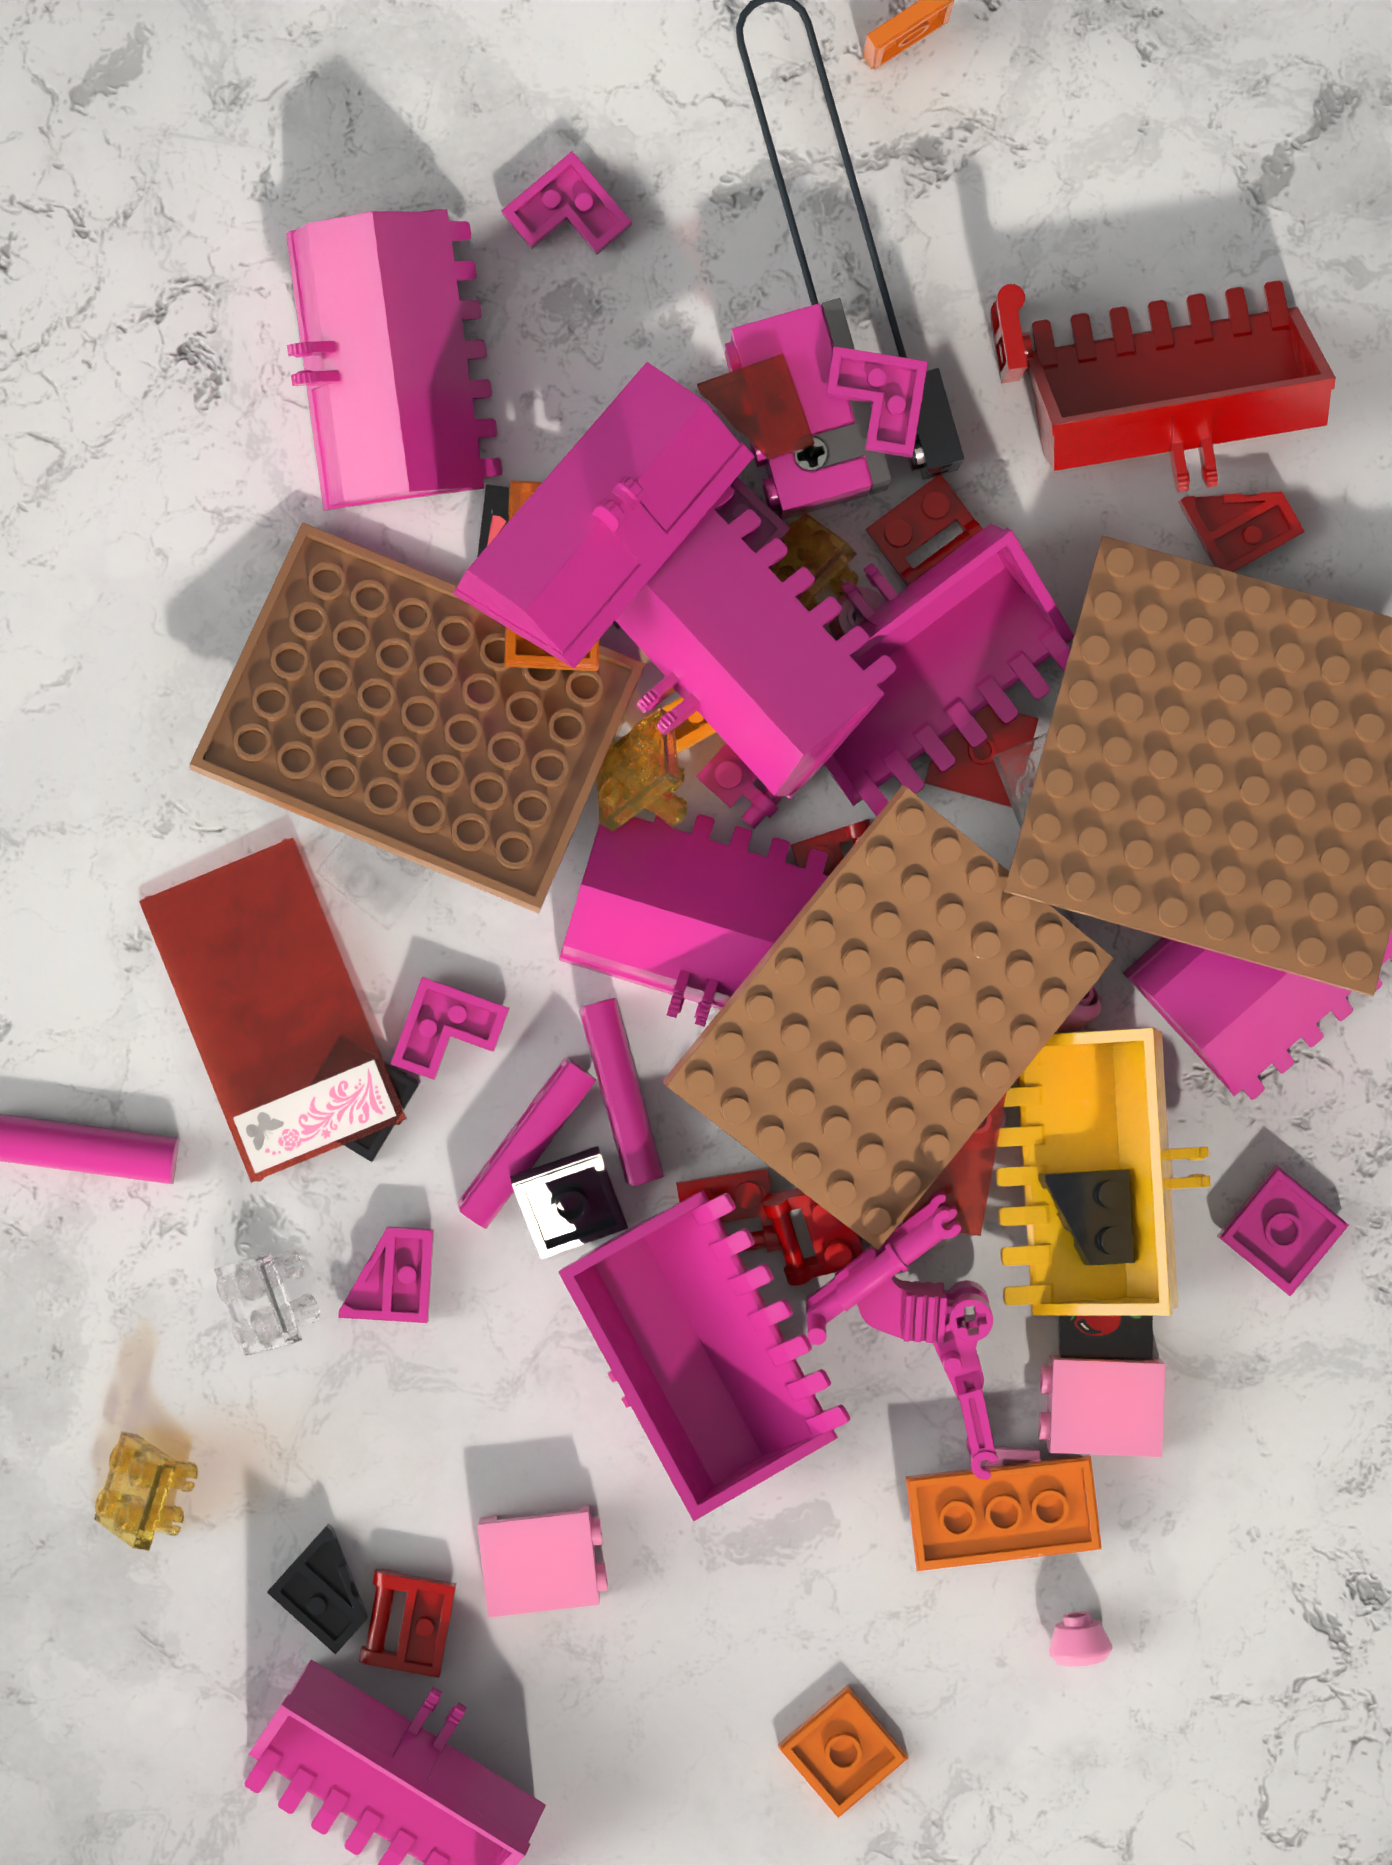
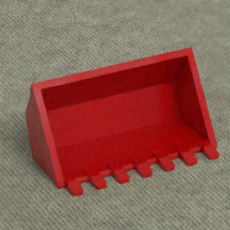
M1279 280L1267 282L1264 285L1267 312L1249 315L1242 287L1227 289L1225 299L1229 318L1210 321L1205 295L1200 293L1189 295L1186 299L1190 325L1171 328L1167 303L1164 300L1152 301L1147 306L1151 331L1132 334L1128 309L1124 306L1116 307L1109 311L1113 338L1095 341L1089 315L1087 313L1074 314L1070 318L1074 344L1055 347L1050 321L1047 319L1034 321L1032 323L1035 351H1033L1034 358L1029 360V367H1027L1032 383L1043 455L1054 471L1169 452L1177 492L1188 491L1190 484L1184 450L1198 448L1202 480L1207 488L1214 487L1218 484L1214 444L1327 426L1331 390L1335 389L1336 377L1299 308L1287 307L1283 283Z

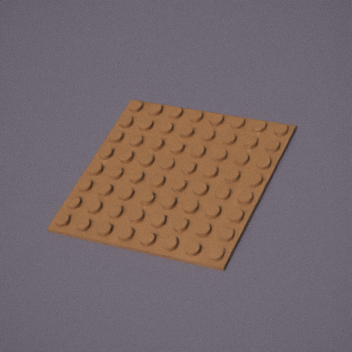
M1102 535L1004 892L1373 997L1392 928V617Z

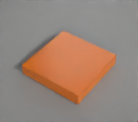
M919 0L868 33L863 58L870 69L876 70L947 24L954 0Z
M849 1685L843 1688L778 1744L781 1752L838 1818L908 1759V1754Z

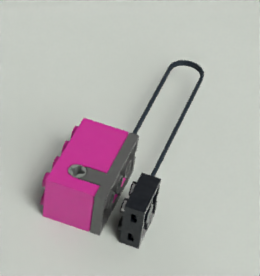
M752 0L740 13L736 25L737 45L812 306L731 328V339L729 343L724 344L726 350L724 354L731 378L740 376L743 386L737 389V400L744 423L753 421L756 433L750 434L751 440L749 441L752 453L755 456L756 466L765 465L768 478L763 479L764 485H762L767 506L772 511L778 510L780 518L785 520L866 497L868 493L873 495L887 491L892 478L885 454L865 450L872 409L871 404L826 396L834 346L854 350L855 348L841 299L837 298L823 302L821 306L818 303L745 46L743 27L746 18L754 8L764 3L780 2L790 5L799 13L804 22L898 356L907 358L812 21L805 7L796 0ZM939 368L926 371L912 458L907 457L911 470H920L922 480L936 477L940 473L943 475L957 471L965 459ZM809 451L812 458L818 457L816 467H810L807 461H801L803 452Z

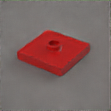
M988 704L973 715L974 719L986 733L987 741L978 748H973L957 728L941 741L954 756L956 764L948 771L941 772L932 759H930L924 784L1014 808L1039 718L1019 713V716L1011 723L1004 724Z

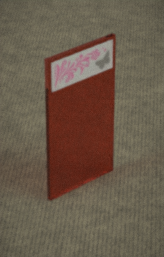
M293 837L290 839L285 838L278 844L155 895L145 896L144 899L139 901L251 1183L255 1181L261 1182L265 1177L394 1124L400 1125L404 1120H407Z

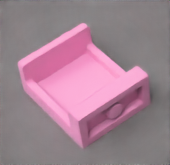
M1049 1355V1366H1041L1040 1393L1048 1394L1047 1412L1039 1413V1440H1046V1447L1050 1453L1162 1457L1166 1364L1160 1358L1131 1361L1061 1358L1059 1355Z
M581 1506L580 1510L501 1520H499V1516L481 1517L477 1526L488 1618L599 1605L600 1591L608 1590L605 1562H596L595 1545L603 1544L600 1516L591 1517L590 1506Z

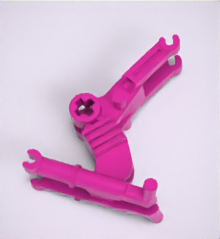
M940 1190L930 1196L926 1206L896 1227L879 1250L871 1246L835 1273L832 1280L806 1297L808 1340L813 1345L823 1344L827 1338L826 1324L844 1310L848 1311L857 1304L862 1318L871 1327L901 1338L904 1342L925 1341L926 1343H933L944 1371L958 1400H960L967 1431L966 1445L971 1455V1469L976 1477L990 1479V1469L980 1465L983 1460L996 1463L998 1456L994 1448L993 1435L982 1390L984 1376L976 1350L977 1342L986 1337L993 1326V1315L987 1293L980 1284L969 1280L957 1282L949 1290H944L943 1282H909L895 1277L901 1270L906 1272L909 1269V1264L941 1240L954 1238L960 1233L961 1225L958 1220L953 1221L948 1226L942 1225L956 1217L957 1209L953 1204L948 1207L942 1206L938 1208L946 1200L944 1191ZM974 1306V1314L964 1316V1307Z

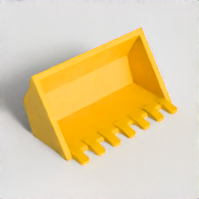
M1156 1028L1053 1034L1018 1077V1087L1010 1088L995 1106H1020L1021 1127L996 1128L994 1130V1144L997 1147L1022 1146L1023 1166L998 1168L996 1170V1183L998 1186L1024 1185L1025 1206L1001 1207L998 1210V1219L1001 1226L1026 1225L1028 1243L1026 1246L1003 1247L1000 1251L1001 1263L1004 1266L1029 1265L1030 1285L1005 1287L1003 1289V1302L1009 1306L1031 1304L1032 1315H1172V1310L1178 1308L1171 1189L1211 1187L1210 1176L1205 1174L1173 1177V1159L1203 1160L1205 1157H1209L1208 1146L1169 1148L1162 1031H1156ZM1129 1169L1135 1263L1084 1265L1074 1247L1073 1236L1069 1231L1065 1230L1056 1214L1059 1212L1048 1190L1043 1189L1039 1182V1174Z

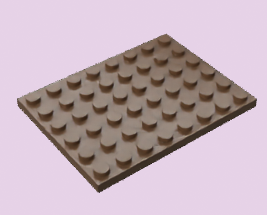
M302 522L190 762V770L539 914L638 684L645 663L600 645L598 671L504 667L505 626L455 596L453 592L457 588L456 585Z
M902 785L663 1080V1083L861 1238L879 1250L1115 958L1052 906L1004 892L1009 871L908 787Z

